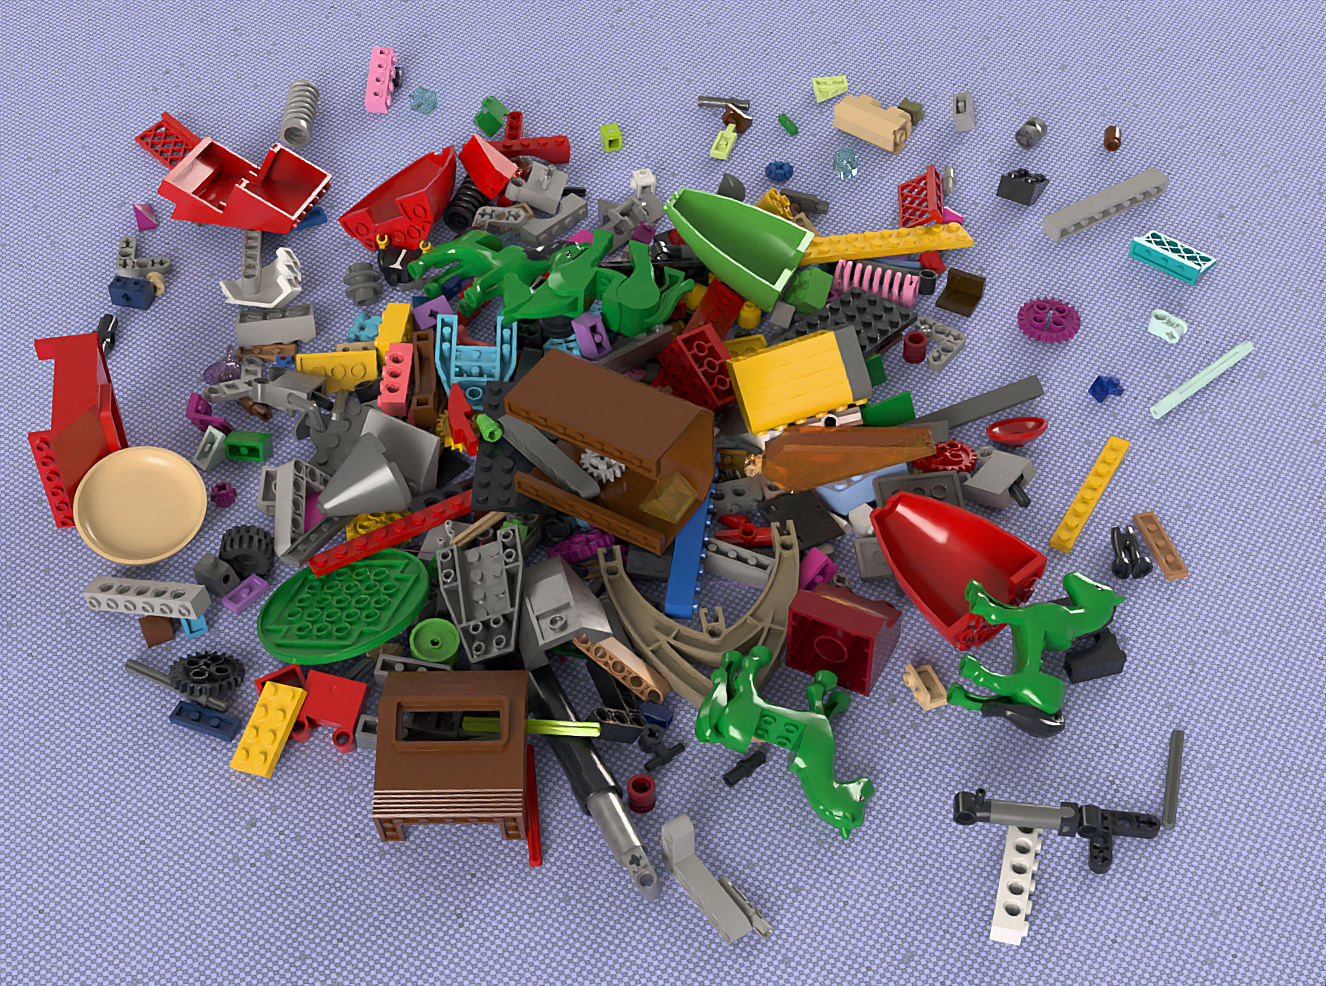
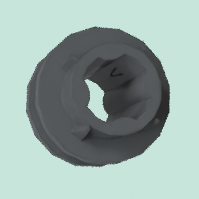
M360 262L348 266L349 274L343 277L344 284L350 286L345 290L346 297L353 298L355 306L376 304L378 302V295L383 292V286L380 283H375L381 279L380 272L373 270V265L368 262Z

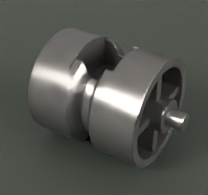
M1038 117L1030 118L1015 132V140L1018 145L1025 149L1032 148L1047 134L1045 122Z

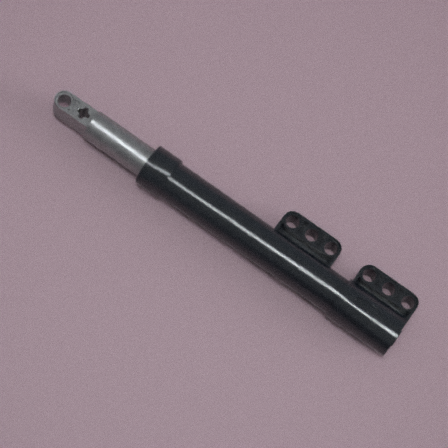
M517 640L515 652L487 660L482 664L489 666L488 671L526 670ZM550 664L529 672L530 697H528V714L532 712L535 720L582 722ZM543 734L571 785V792L582 812L586 816L593 817L618 865L627 868L644 899L648 901L656 900L662 893V885L646 857L648 848L621 801L623 797L622 787L613 771L606 766L591 737ZM648 883H653L651 886L645 887Z

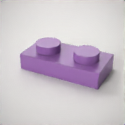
M252 574L221 599L222 604L239 615L270 590L269 583Z

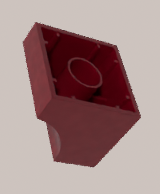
M819 581L812 593L799 589L788 607L785 666L813 677L821 670L833 672L838 677L837 686L869 697L899 642L903 611L895 609L889 602L883 600L873 601L856 595L849 588L841 585L831 586Z

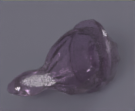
M233 345L227 347V356L223 357L219 362L210 365L204 371L203 379L207 384L216 386L219 383L241 378V365Z

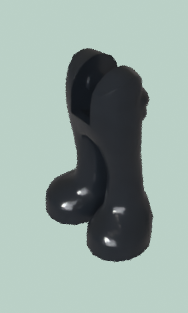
M1119 526L1111 528V543L1115 559L1111 564L1113 575L1119 579H1128L1132 572L1133 579H1141L1150 574L1153 570V564L1148 557L1140 556L1138 540L1134 529L1127 526L1125 533H1121ZM1125 550L1129 553L1130 561L1126 558Z

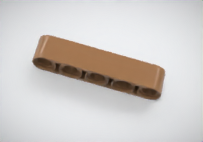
M586 633L572 639L579 649L649 705H661L671 690L670 683L613 636L593 645Z

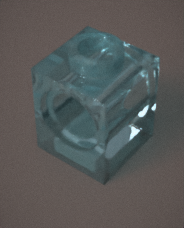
M418 87L409 94L412 110L428 115L437 108L435 92Z
M851 148L834 152L833 170L841 179L857 175L858 157Z

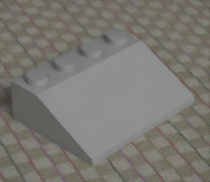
M314 303L285 306L282 309L269 308L237 312L235 330L238 347L252 349L254 345H271L278 342L292 344L294 340H301L302 342L313 341V338H317Z
M371 408L361 436L370 432L383 444L387 450L385 454L391 462L394 461L412 497L416 498L436 491L440 437Z

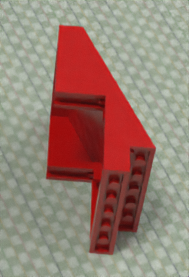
M206 136L163 178L157 193L176 204L170 219L288 234L292 229L295 230L299 223L304 220L306 214L310 213L312 207H315L325 192H328L332 185L330 182L332 175L277 142L273 148L269 149L260 168Z

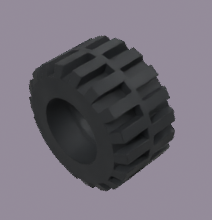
M241 524V526H233L232 529L226 530L221 539L218 559L228 563L237 577L244 578V580L252 574L261 578L265 577L266 574L271 572L274 564V537L271 536L270 532L264 531V528L255 527L256 525L247 526L246 524Z

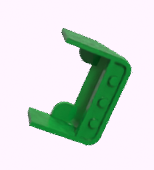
M880 354L864 360L872 387L887 381ZM909 390L873 405H870L868 402L861 405L853 403L847 405V409L859 406L863 423L872 428L892 427L916 418Z

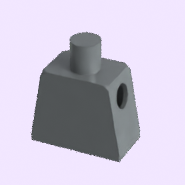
M205 554L193 568L198 585H205L206 590L221 598L241 584L232 567L212 554Z

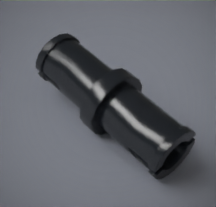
M756 750L745 760L741 759L738 761L736 767L722 776L724 777V783L732 788L743 778H749L755 769L766 763L764 753Z

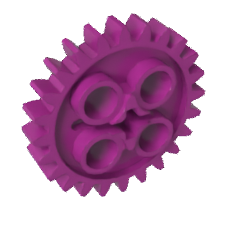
M1045 296L1044 300L1037 297L1036 301L1030 299L1029 303L1024 302V306H1021L1020 311H1018L1017 324L1019 325V330H1023V335L1029 334V339L1035 337V342L1042 340L1043 344H1045L1047 341H1050L1051 345H1053L1054 341L1061 344L1062 339L1068 342L1069 338L1073 339L1074 334H1078L1081 316H1078L1079 311H1074V306L1068 307L1069 302L1063 304L1062 299L1055 301V298L1052 297L1051 300H1048ZM1051 310L1052 316L1049 330H1045L1048 313Z
M600 528L593 531L589 529L580 531L558 545L552 546V549L548 550L547 555L550 559L560 554L567 564L572 561L573 563L591 557L594 553H598L597 548H607L606 546L612 545L616 537Z

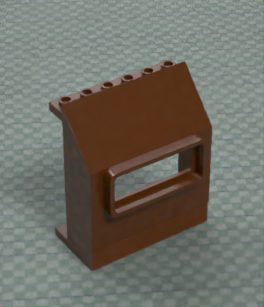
M529 670L388 672L379 700L372 818L381 842L406 841L404 825L499 824L502 840H527L525 815L528 697H530ZM500 711L499 740L403 742L404 712Z

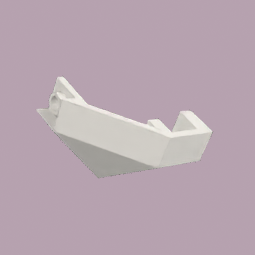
M280 247L276 251L279 257L270 265L262 268L260 292L256 295L250 296L243 293L241 279L237 281L221 280L219 284L222 287V291L229 297L225 303L282 309L302 291L301 286L298 284L301 282V273L298 271L300 268L299 260L290 248Z

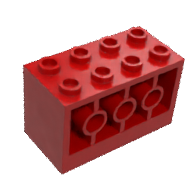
M710 323L676 337L657 355L660 364L664 367L682 399L713 411L714 417L722 414L723 411L734 408L738 404L725 363L726 360L732 359Z

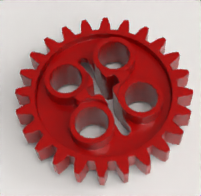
M956 439L946 442L912 445L909 461L912 462V466H916V470H923L922 473L956 470L958 476L960 472L971 474V471L975 470L977 453H974V449H971L970 445H963V441L956 442Z

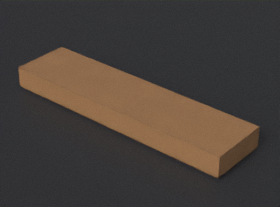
M1154 511L1133 515V522L1167 581L1188 577V569Z

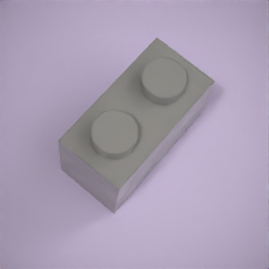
M970 91L953 95L952 117L958 133L975 129V106Z

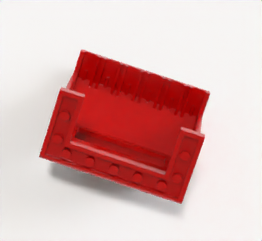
M97 332L34 340V347L39 361L55 359L51 430L28 432V441L57 528L76 526L73 515L74 497L86 473L106 456L129 448L123 426L124 423Z

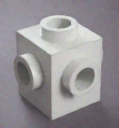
M650 168L632 171L633 179H630L631 189L635 190L637 197L644 198L651 192L655 195L657 179L655 175H652Z

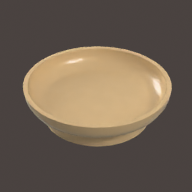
M153 446L126 448L114 452L97 462L81 480L73 503L75 525L84 542L98 555L109 561L128 566L155 564L178 554L196 537L206 514V489L196 468L179 454Z

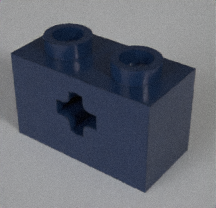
M116 275L108 286L112 305L147 311L155 300L151 281Z

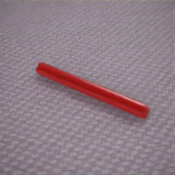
M529 744L527 745L526 824L529 865L535 867L541 866L543 862L534 746Z

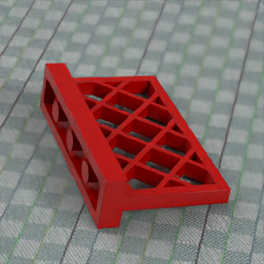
M164 112L161 114V121L134 139L171 171L187 156L185 153L192 151L202 140L169 113ZM160 128H165L164 131L157 132ZM167 136H174L173 139H166ZM151 137L150 141H142L145 138ZM155 137H162V140H155ZM184 143L183 147H176V144ZM172 144L170 148H164L165 145ZM153 145H160L159 148L152 149ZM174 152H181V155L173 156ZM162 153H169V156L161 157ZM172 161H179L175 165H171Z
M933 164L926 167V173L898 185L899 228H915L933 220L937 224L944 222L941 175Z

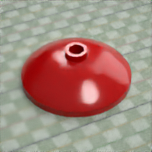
M1039 417L1004 419L989 425L986 428V435L990 439L1004 445H1013L1015 448L1023 447L1026 443L1032 442L1047 430L1048 422Z

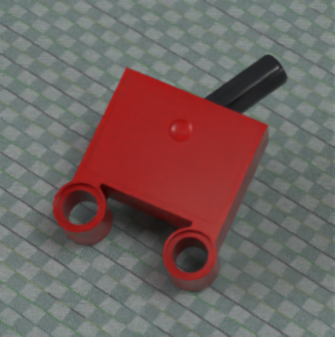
M364 657L343 677L310 669L303 688L308 693L290 732L295 740L304 742L311 737L313 730L309 723L312 722L336 729L332 734V740L340 752L350 753L355 749L357 744L355 734L361 714L364 713L371 692L368 684L358 681L374 667V663L370 658ZM305 725V729L302 732H295L297 726ZM343 736L350 737L346 744H339V740Z

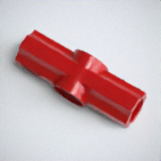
M745 523L740 525L738 529L714 531L715 539L746 549V547L756 548V546L773 545L771 527L756 528L753 524Z

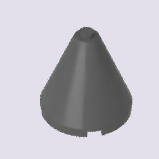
M367 432L359 437L317 498L318 503L316 507L321 515L325 514L327 517L402 511L411 506L409 504L412 502L411 494L399 468L394 461H390L385 454L386 448L372 433Z

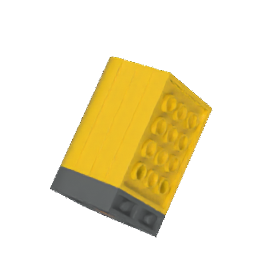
M839 324L725 361L747 431L757 437L768 434V430L773 428L777 431L788 428V424L792 422L796 424L807 422L808 417L816 416V418L828 415L827 411L836 410V412L848 408L847 405L852 403L856 405L867 403V398L873 397L871 381L854 325Z

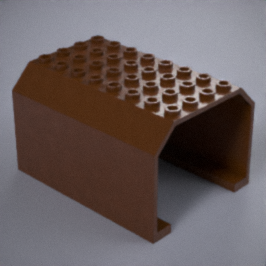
M551 348L504 397L507 415L561 437L555 446L580 468L581 454H586V448L624 464L626 467V471L621 472V477L614 476L613 482L610 479H607L606 483L599 480L597 484L600 488V494L589 501L562 490L537 466L529 474L518 471L514 475L517 492L660 556L705 503L715 476L713 411L577 355Z

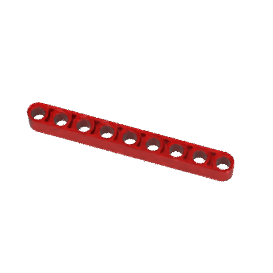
M512 111L507 115L504 140L522 139L524 133L523 114L519 111ZM521 156L508 157L507 159L516 165L518 158ZM509 181L498 193L497 207L507 208L516 205V201H511L505 196Z

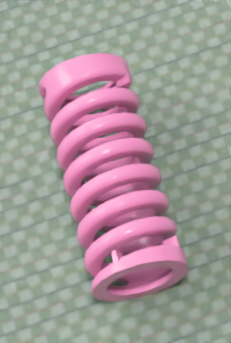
M840 259L834 275L833 290L838 289L839 293H845L853 286L859 287L863 265L861 263L856 265L854 279L851 285H849L853 262L848 261L846 264L845 260ZM868 265L866 267L864 280L860 287L862 290L875 294L884 300L893 301L898 306L903 303L904 308L910 310L914 308L920 286V276L907 274L899 296L901 272L896 273L894 284L889 294L892 271H886L884 283L879 292L882 269L879 267L876 269L874 281L869 290L872 266Z

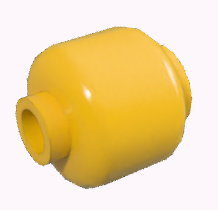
M746 301L737 315L738 325L746 330L758 327L761 323L762 309L750 301Z

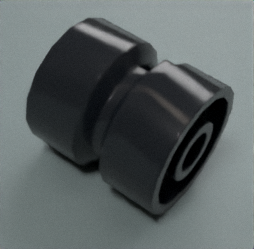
M562 511L556 512V515H552L541 525L540 534L542 540L550 546L558 545L576 532L577 521L575 517Z

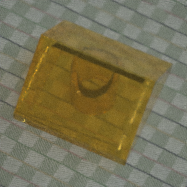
M676 471L660 478L638 508L677 524L697 498L698 493L681 473Z

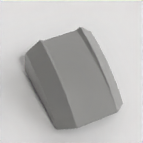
M262 466L257 508L266 516H275L278 467Z

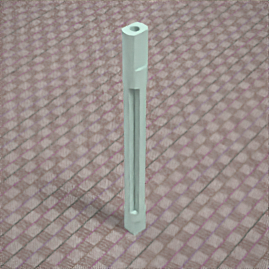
M1251 340L1243 341L1153 405L1150 408L1153 418H1161L1244 358L1249 352L1254 350Z

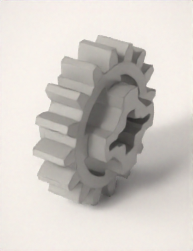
M587 448L585 449L586 454H581V469L594 478L596 482L602 480L603 483H606L607 479L613 482L614 476L621 477V472L626 471L624 464Z

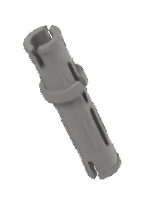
M724 876L719 879L718 883L745 914L751 927L761 939L768 938L773 933L774 927L762 916L761 910L758 907H754L729 877Z

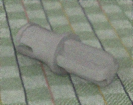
M952 166L944 168L942 184L945 195L954 192L956 178L954 177L955 169Z

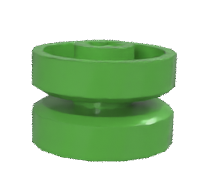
M439 618L426 619L418 623L410 635L411 659L448 665L451 667V670L456 668L461 657L460 637L456 627L447 620Z

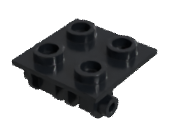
M451 446L444 448L438 460L436 487L439 489L470 467V465L449 451Z

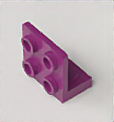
M191 393L185 416L191 421V424L198 427L199 431L206 432L209 425H211L225 436H228L229 433L236 430L226 419L213 417L212 406L200 394Z

